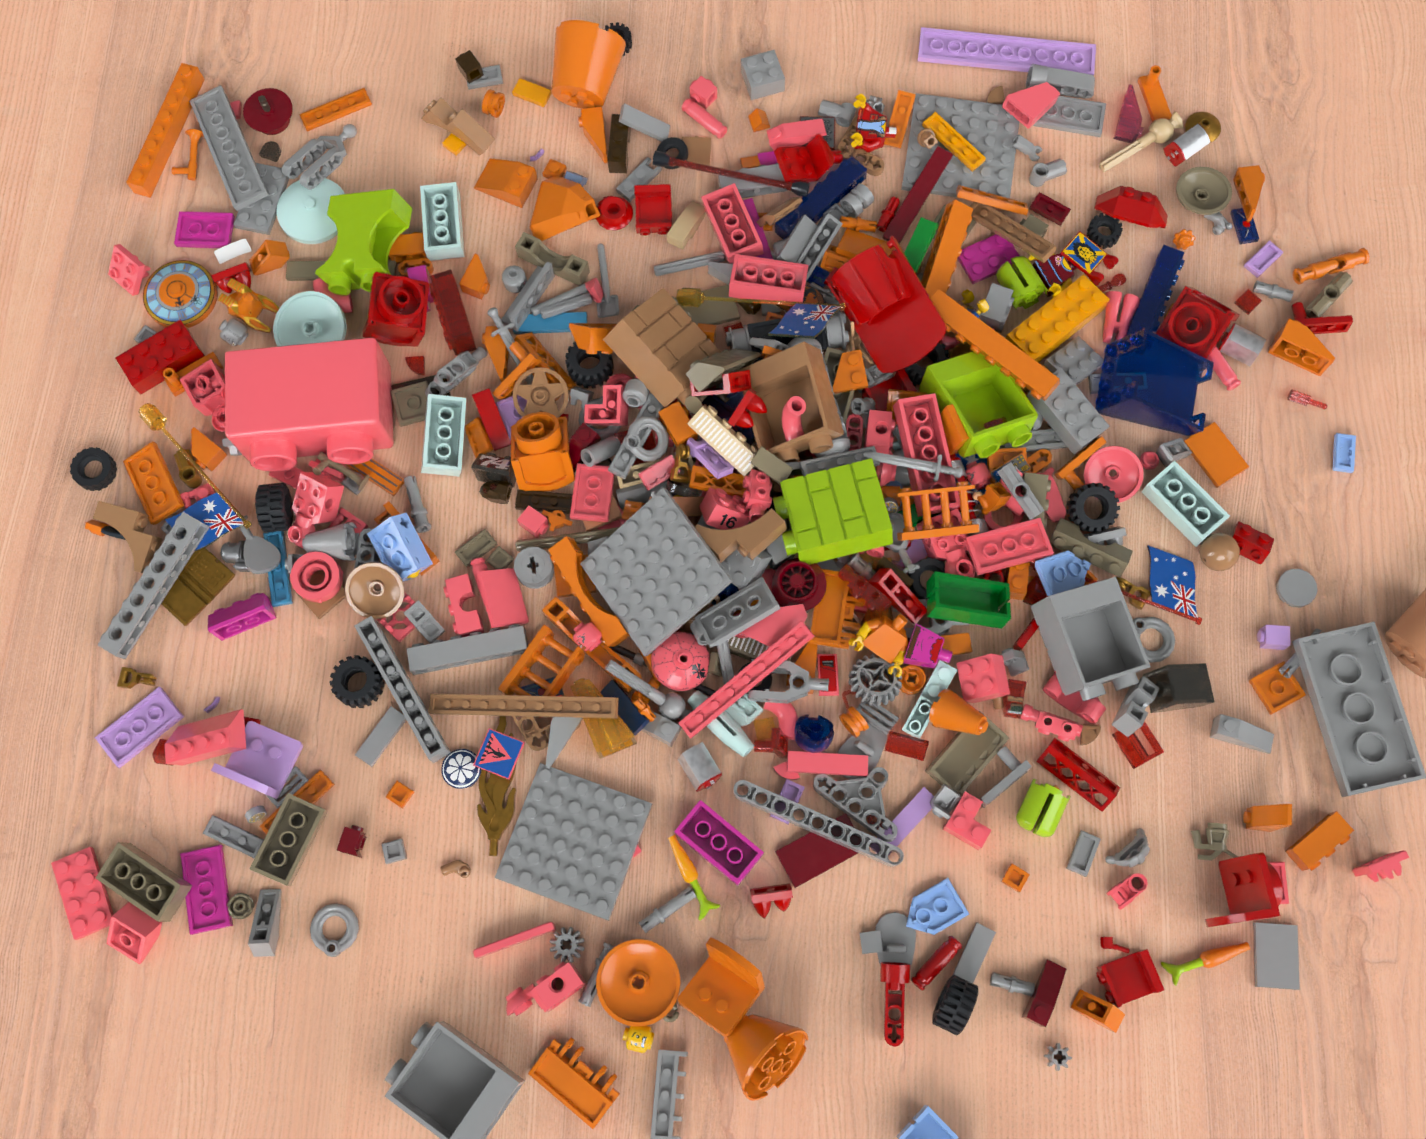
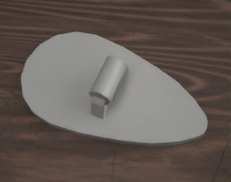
M876 719V721H878L880 724L888 728V726L885 723ZM867 723L869 728L866 731H861L860 736L857 738L851 736L847 739L837 754L867 755L869 775L881 757L887 735L870 723ZM842 775L843 777H845V778H847V779H849V780H851V779L866 778V777H863V776H846V775Z
M896 912L886 914L876 924L875 931L881 930L884 952H877L880 967L881 962H900L910 964L911 968L915 951L916 931L906 927L908 917L904 914Z

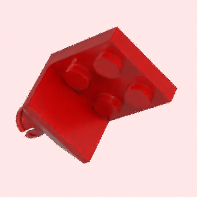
M817 134L807 146L777 147L774 151L785 183L818 181L833 164H840L843 159V155L840 154L841 151L839 149L831 150L829 144L820 134Z

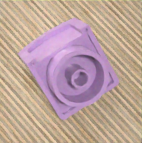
M249 721L245 727L246 749L233 752L225 767L214 763L211 771L278 799L303 748V744L298 740L256 722Z

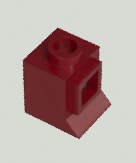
M352 825L351 828L344 827L337 851L362 858L360 850L363 849L367 838L365 836L366 833L363 832L364 828Z

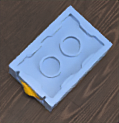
M407 513L392 516L367 533L381 562L392 567L400 575L403 582L417 577L420 572L433 564Z

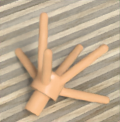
M851 321V332L845 330L849 334L846 352H850V350L855 351V347H857L858 350L861 349L862 355L872 365L873 361L860 346L861 339L854 330V322Z

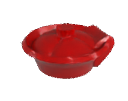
M607 196L603 197L596 205L600 213L596 220L605 229L620 230L626 227L632 220V206L624 198Z

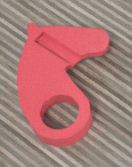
M1051 467L1043 473L1036 474L1049 475L1048 480H1051L1050 492L1046 494V499H1049V507L1045 513L1052 522H1059L1060 518H1065L1066 509L1059 489L1052 477L1055 469ZM991 512L988 515L983 514V519L989 531L1007 527L996 524L991 517ZM1012 512L1013 522L1010 525L1020 523L1025 512L1020 517Z

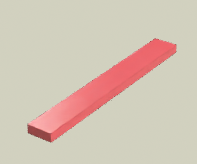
M801 620L678 722V724L692 739L815 637L814 634Z

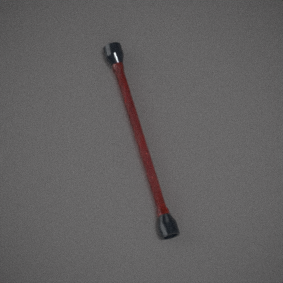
M655 151L653 156V165L679 166L761 183L763 185H772L787 189L802 197H807L809 192V182L788 181L786 183V181H777L757 175L679 160L660 151Z

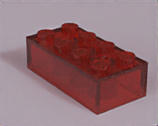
M452 270L430 275L432 283H429V287L434 297V304L436 310H438L439 321L443 327V334L449 349L454 350L456 356L466 351L476 350V344Z

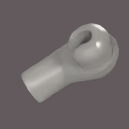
M1218 213L1204 215V218L1214 223L1213 233L1215 235H1220L1225 231L1226 226L1222 215Z

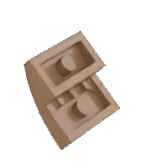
M801 197L788 199L761 217L757 224L760 228L767 223L770 226L797 209L803 200Z

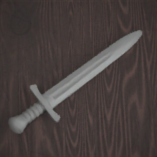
M490 308L487 314L493 319L498 328L490 336L500 335L518 366L521 361L509 349L510 345L515 341L508 329L513 328L514 323L504 326L501 318L498 316V309ZM532 374L525 379L528 385H532L534 378Z
M865 452L863 454L864 457L872 458L873 461L935 473L934 482L938 481L940 472L952 474L957 478L963 475L962 467L942 466V455L937 456V462H930L877 452Z

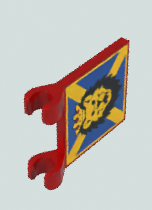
M1080 231L1060 253L1087 275L1095 286H1098L1104 279L1102 273L1094 271L1102 260L1108 269H1113L1119 261L1116 256L1107 254Z

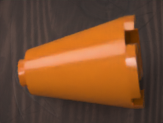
M942 690L938 694L940 697L938 702L934 701L931 706L929 721L933 723L931 725L934 727L980 735L988 728L987 717L952 690Z

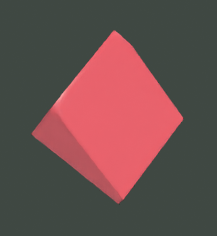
M595 277L585 283V287L592 299L597 303H601L604 293L599 281Z

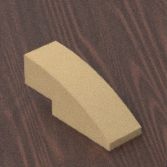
M692 201L669 230L667 242L680 249H684L689 239L693 238L706 215L704 207Z

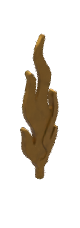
M500 716L496 731L504 734L507 726L506 716ZM515 768L510 780L490 773L488 783H486L487 771L482 769L480 774L479 791L487 808V814L481 804L477 805V812L490 840L489 856H497L498 840L501 839L503 832L510 824L514 815L516 788L511 789L505 809L503 808V801L513 780Z

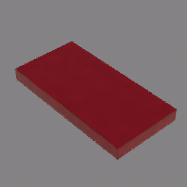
M846 813L835 818V820L855 828ZM839 827L831 828V834L834 837H839L842 835V830ZM812 832L775 851L794 888L858 854V852ZM850 836V842L853 845L861 843L859 836Z

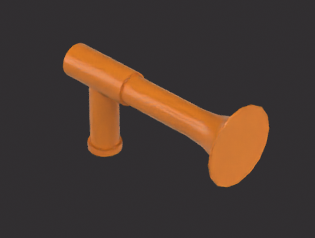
M188 129L185 131L190 137L191 143L188 167H172V174H188V179L194 181L196 180L198 141L204 135L200 130Z

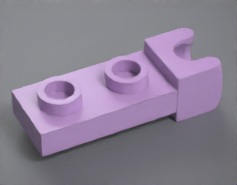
M701 436L699 441L688 438L686 445L690 447V455L693 458L696 457L717 479L733 473L734 467Z

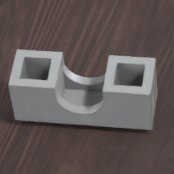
M1145 676L1138 680V684L1129 688L1112 723L1118 731L1127 737L1143 725L1148 715L1145 708L1154 701L1160 689Z

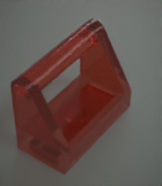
M1145 721L1140 729L1155 752L1151 755H1148L1135 732L1129 737L1120 731L1112 734L1133 769L1164 753Z

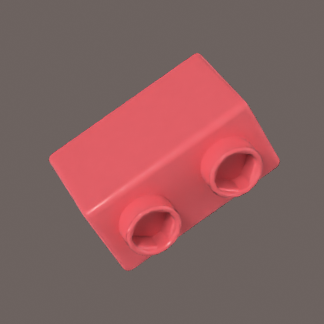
M375 338L228 351L225 353L226 437L250 461L252 467L262 471H286L297 465V457L316 456L320 452H324L327 454L328 459L339 464L367 462L373 458V450L389 449L394 445L392 395L390 392L392 390L391 366Z

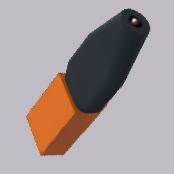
M93 519L85 524V529L90 530L93 534L102 537L106 534L126 540L114 527L108 526V524Z

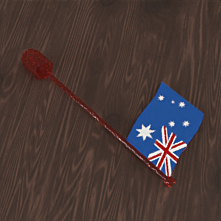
M1147 546L1150 557L1149 588L1151 601L1122 591V594L1195 621V624L1200 625L1202 618L1197 617L1195 604L1196 575L1193 562ZM1037 560L1030 561L1032 570L1037 571L1035 568V561ZM1085 577V581L1089 583L1098 582L1093 579Z

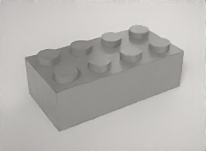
M1059 368L1053 374L1060 378V384L1046 401L1041 398L1037 400L1030 392L1026 396L1069 450L1076 454L1110 426L1065 371Z
M703 515L697 523L698 525H701L706 528L720 530L710 525H707L704 521ZM736 549L721 564L733 579L732 583L741 590L761 578L772 556L763 550L751 560L747 556L743 557Z

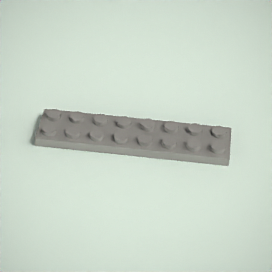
M220 85L190 100L235 210L238 211L268 196L265 184L223 87Z

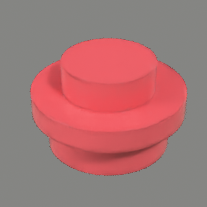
M1146 451L1140 456L1139 460L1144 469L1153 470L1159 464V457L1155 452Z

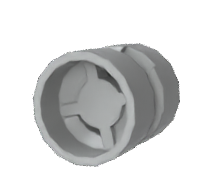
M858 184L851 190V193H848L840 200V205L851 218H856L863 212V208L866 209L874 202V196L865 185Z

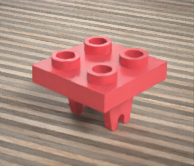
M121 244L114 245L108 275L132 296L138 295L141 281L149 276L147 271L151 268L145 266L138 260L136 255L131 254Z

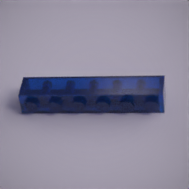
M853 156L848 160H843L839 168L831 171L823 182H818L814 189L808 193L807 197L801 198L803 201L797 209L775 223V233L782 239L788 238L803 215L817 223L823 217V213L835 203L838 204L853 188L866 179L867 168Z
M1167 245L1162 246L1140 298L1139 306L1128 328L1123 346L1141 353L1144 352L1146 347H1151L1154 340L1152 333L1153 331L1156 332L1160 325L1158 318L1159 316L1162 317L1167 306H1164V303L1169 301L1173 291L1170 288L1171 285L1175 286L1179 275H1176L1177 270L1181 271L1185 260L1182 258L1185 252Z

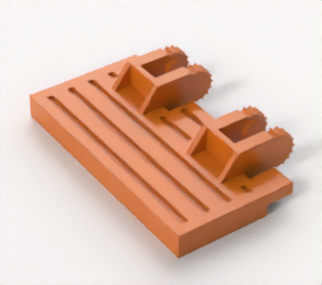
M822 569L826 577L827 588L821 602L814 607L811 632L815 637L809 643L848 649L849 640L857 636L856 634L842 632V629L859 631L861 625L844 620L853 621L855 606L863 607L865 600L847 595L863 596L866 595L867 589L852 586L858 585L859 576L846 572Z
M571 1037L561 1051L557 1053L556 1051L562 1044L554 1039L528 1074L588 1126L594 1129L620 1094L614 1088H612L608 1095L606 1094L618 1076L616 1074L611 1075L605 1086L602 1087L598 1080L606 1072L607 1067L603 1065L592 1081H590L589 1078L594 1073L591 1068L581 1060L575 1067L573 1066L585 1048L582 1046L578 1048L570 1060L565 1054L573 1046L575 1040Z

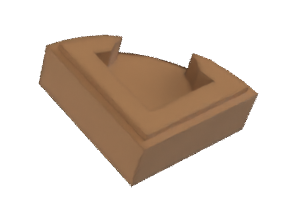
M1003 86L996 87L989 93L987 103L1003 105L1005 101Z
M1083 725L1079 737L1080 746L1093 742L1099 735L1101 726Z

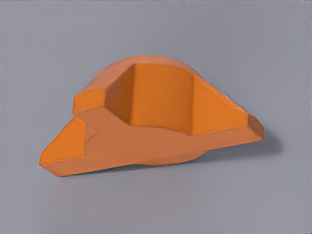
M543 510L541 513L549 519L551 524L549 530L552 532L564 526H571L573 523L567 520L565 514L559 510L551 513Z

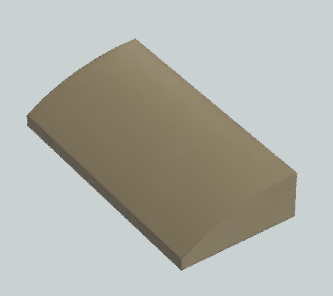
M987 718L988 728L984 733L974 735L958 732L925 772L941 786L946 784L962 795L1008 741L1009 737Z

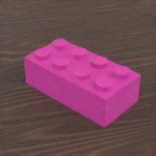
M701 800L674 831L675 835L736 886L740 885L764 855L761 849Z

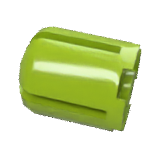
M1024 256L1011 258L1012 266L1008 261L1003 263L996 274L1001 286L1013 290L1011 297L1014 298L1012 305L1016 310L1019 307L1027 309L1039 302L1038 297L1043 292L1047 293L1048 290L1029 259Z
M1033 779L1016 815V820L1022 828L1031 831L1036 823L1033 833L1041 837H1050L1054 834L1071 796L1067 795V797L1062 796L1063 791L1047 783L1038 785L1035 783L1037 779Z

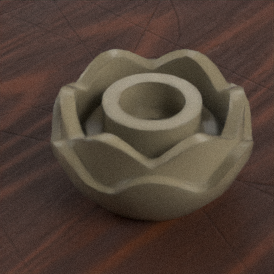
M244 893L235 894L227 904L229 915L236 919L248 917L254 907L252 898Z

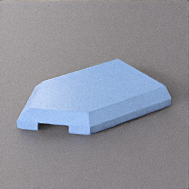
M1064 551L1035 561V568L1047 596L1084 586L1085 576L1091 563L1077 558L1070 551Z
M949 878L912 898L906 927L935 935L969 915Z

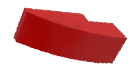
M490 388L472 394L494 451L510 446V438Z

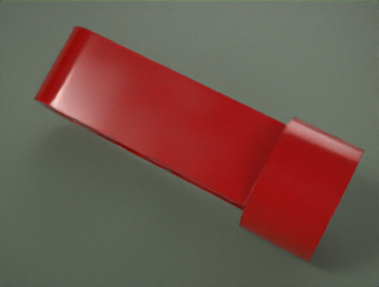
M881 962L880 981L885 982L884 1037L887 1044L896 1047L904 1040L905 984L910 983V964ZM888 990L901 991V994L888 993ZM892 1008L900 1010V1016L896 1019H892L888 1015L889 1010ZM892 1024L896 1025V1032L899 1035L896 1036L895 1040L888 1036V1034H892Z

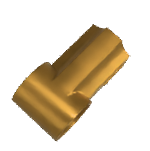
M190 449L176 451L174 458L179 469L180 479L189 488H197L202 483V477L198 473Z

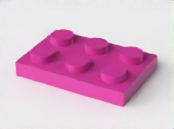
M179 211L174 244L176 247L222 248L231 244L235 216L233 213Z
M995 234L963 248L957 259L973 285L997 274L998 269L1006 261L1012 266L1011 258L1020 255L1012 243Z

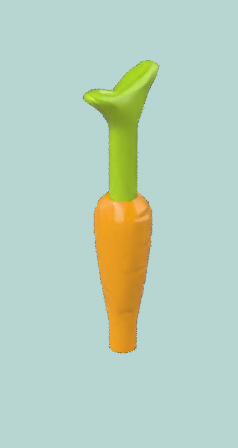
M673 835L668 840L672 846L684 881L690 883L700 903L698 920H702L710 909H717L721 905L706 899L697 880L698 872L696 867L678 842L676 836Z

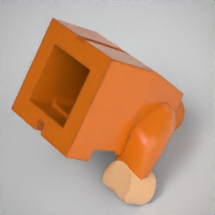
M998 482L987 485L984 495L978 491L973 494L972 498L979 501L982 506V513L988 515L989 512L996 511L1004 506L1012 495Z

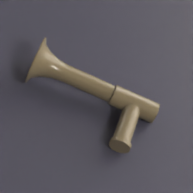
M716 394L725 403L729 401L725 394ZM709 395L687 397L685 400L687 410L696 414L703 407L702 402Z
M320 452L317 459L321 462L313 468L315 475H320L327 466L338 470L357 483L358 491L363 489L370 477V474L362 476L342 464L331 461L324 452Z

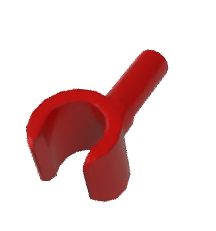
M1113 937L1100 938L1103 949H1114L1125 953L1130 952L1129 948L1113 944Z

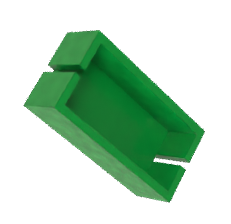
M936 571L926 582L927 598H929L927 600V617L1000 629L1011 619V606L1008 602L1010 600L1009 583Z

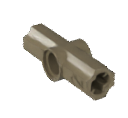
M1340 271L1305 309L1306 316L1309 318L1321 317L1353 282L1351 275Z

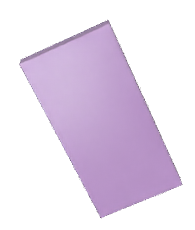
M159 686L97 735L95 739L114 764L121 768L184 718V716L166 692Z

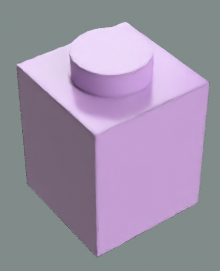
M1265 625L1260 628L1257 633V641L1260 642V648L1276 650L1288 648L1290 646V626Z

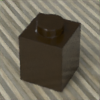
M470 50L455 58L459 71L469 84L484 76L481 64Z

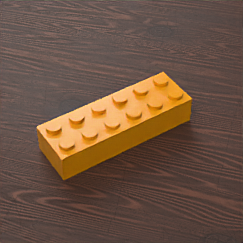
M1083 274L1008 333L1005 338L1039 363L1100 314L1110 299Z

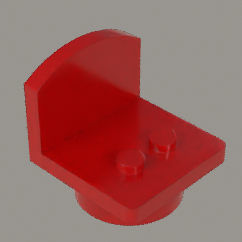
M375 272L371 282L368 320L363 328L362 337L375 338L377 342L388 345L418 347L425 335L429 283L405 276Z
M1185 286L1157 330L1156 336L1197 361L1205 362L1230 323L1236 321L1240 314L1199 290Z
M1263 852L1219 861V870L1230 915L1205 919L1207 928L1280 916L1278 906L1283 896L1282 882L1278 872L1267 862Z

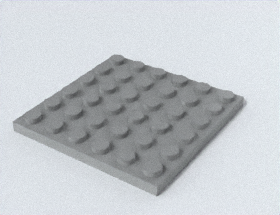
M916 93L901 190L910 191L937 146L950 152L939 141L931 149L922 147L917 141L919 132L925 129L922 123L934 112H937L983 154L986 160L972 172L953 155L930 194L957 197L956 190L958 185L1010 198L1016 148L1011 146L1013 138L1018 135L1019 121L1002 108L1000 104Z
M662 488L580 563L644 656L652 653L733 582L731 576L666 488Z
M540 763L495 878L609 921L653 804L551 767L549 769L546 765Z

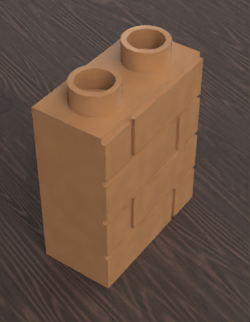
M662 288L622 318L603 340L666 408L676 399L685 405L686 398L692 396L690 379L685 374L691 369L690 365L698 359L701 361L703 358L711 357L717 352L720 354L721 351L710 339L706 338L705 333L695 322L691 321L692 319L679 305L677 306V302Z
M802 342L738 370H750L751 387L757 392L756 395L763 400L767 408V413H754L748 410L753 420L754 426L752 428L758 450L762 446L785 463L798 462V453L810 449L811 453L828 451L833 448L832 439L844 435L820 349ZM799 396L806 403V410L801 414L804 435L786 442L782 428L783 407L791 397Z

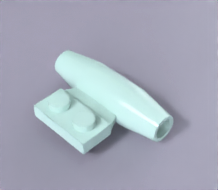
M698 690L690 696L687 702L694 710L709 697ZM746 693L707 725V727L725 745L742 757H745L754 748V744L741 727L749 725L763 712V709L755 701L748 700V694Z

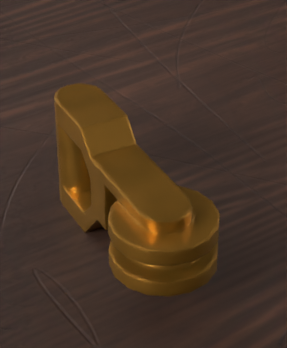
M679 444L677 446L675 464L671 468V481L690 483L692 471L686 462L680 461V459L687 460L689 457L690 447L688 445ZM678 468L684 470V475L678 474Z
M1116 577L1122 592H1125L1127 587H1129L1126 593L1129 603L1142 610L1150 596V591L1142 586L1136 587L1124 578ZM1135 591L1141 593L1138 601L1134 599L1133 594Z
M122 667L117 687L131 689L139 683L155 686L156 683L153 681H156L157 678L152 674L139 673L135 669ZM131 673L132 679L129 683H126L128 674Z

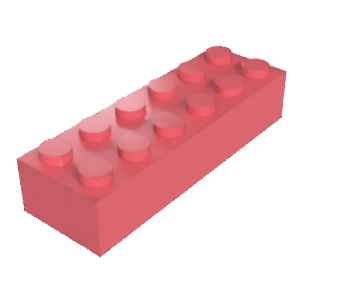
M936 394L898 399L893 408L904 457L937 462V456L942 455L941 465L952 467ZM907 468L912 491L956 487L955 477L952 474L940 472L938 481L934 482L935 473ZM958 491L948 492L949 510L952 511L960 507V498ZM940 493L929 494L930 514L942 513ZM913 495L918 517L923 516L921 495Z

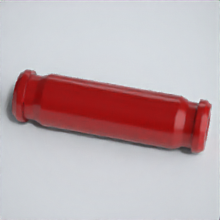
M949 936L948 940L917 971L916 976L911 978L913 984L921 991L925 990V987L934 980L957 954V951L962 948V944L953 936Z

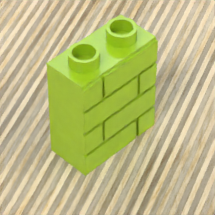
M974 352L927 366L919 390L920 392L927 393V395L936 394L940 413L946 406L953 404L969 437L958 450L960 456L965 458L978 454L979 458H987L993 455L1000 445L1010 442L1012 447H1019L1028 442L1032 437L1031 429L1038 417V413L1021 387L1015 383V379L1012 376H1005L1000 372V367L996 364L994 366L990 365L985 360L984 355L981 353L978 355Z
M872 458L780 482L782 496L774 497L773 502L776 513L782 519L788 518L791 526L790 531L782 533L787 556L798 553L799 561L810 565L893 544L892 525Z

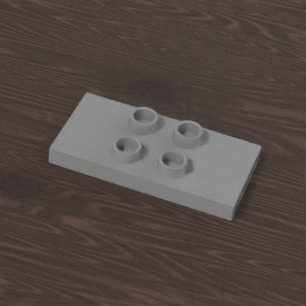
M1375 622L1298 638L1292 641L1341 796H1351L1425 779L1426 774Z

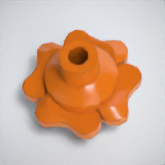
M1182 229L1179 233H1175L1173 243L1176 244L1177 249L1182 248L1186 250L1189 246L1194 245L1196 236L1192 234V230L1186 231V229Z

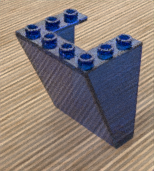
M1142 329L1106 345L1104 361L1101 367V378L1098 384V395L1095 401V409L1100 415L1186 436L1204 430L1206 414L1200 413L1193 416L1197 386L1200 383L1211 380L1214 362L1147 329ZM1207 369V373L1202 377L1203 371Z

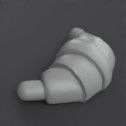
M1139 828L1136 831L1137 836L1134 837L1135 839L1126 845L1122 851L1116 853L1115 856H1107L1106 862L1123 867L1129 866L1130 868L1137 864H1142L1150 851L1144 830Z

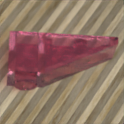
M1129 84L1123 99L1113 139L1132 143L1136 141L1137 137H1141L1144 127H1141L1142 116L1133 85Z

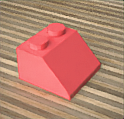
M128 902L112 916L106 944L141 964L158 939L162 922L156 921Z

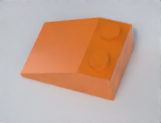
M490 158L474 189L523 208L538 178L534 167L518 161Z
M1290 318L1276 334L1268 353L1318 376H1321L1335 360L1331 352L1307 326Z

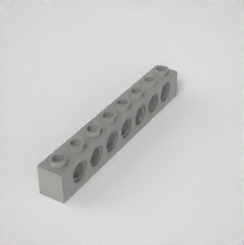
M182 512L176 519L171 531L165 536L160 548L156 550L150 564L145 567L143 575L134 584L132 592L122 603L118 614L113 617L109 628L102 634L98 646L116 657L127 658L210 528L209 526Z
M370 616L356 624L355 628L428 759L435 763L451 753L378 622Z

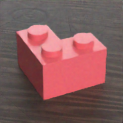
M603 385V404H585L584 423L591 426H628L629 405L623 399L625 386Z
M965 791L954 807L951 817L947 820L943 830L973 848L981 849L991 832V829L974 820L983 801Z

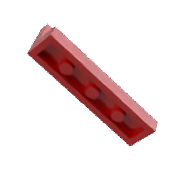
M1055 737L1036 761L1101 812L1113 801L1121 788ZM1049 753L1056 758L1057 764H1049L1044 758ZM1061 768H1069L1073 773V777L1063 775ZM1078 781H1086L1090 789L1080 788ZM1102 793L1108 799L1101 804L1095 799V794Z

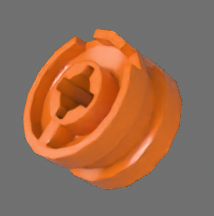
M489 89L483 98L482 112L498 118L504 108L505 95Z
M916 665L905 666L902 669V680L898 679L902 683L900 690L907 695H915L923 689L926 675ZM913 677L915 679V683H908V678Z
M851 706L847 709L848 712L839 715V719L849 733L857 738L860 736V732L866 731L869 726L863 716Z

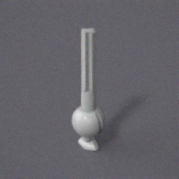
M610 660L606 665V671L658 704L659 712L663 717L669 720H676L678 718L682 720L693 711L685 709V701L679 694H663L613 660Z

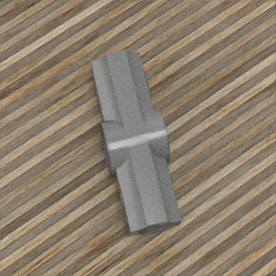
M1011 462L997 471L1012 496L1030 520L1045 511ZM1017 486H1023L1026 489V494L1023 497L1016 495L1015 489Z

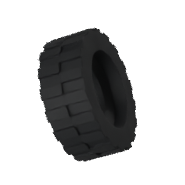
M89 447L78 452L75 458L73 457L72 464H70V474L73 480L84 489L100 491L103 488H107L113 482V479L116 477L117 464L104 450L97 447ZM91 461H99L103 467L101 474L94 478L87 477L85 474L86 465Z
M937 558L922 559L915 563L920 566L919 569H916L914 573H907L914 580L910 591L918 599H929L927 598V589L920 583V576L924 571L930 570L945 573L944 562L939 561Z

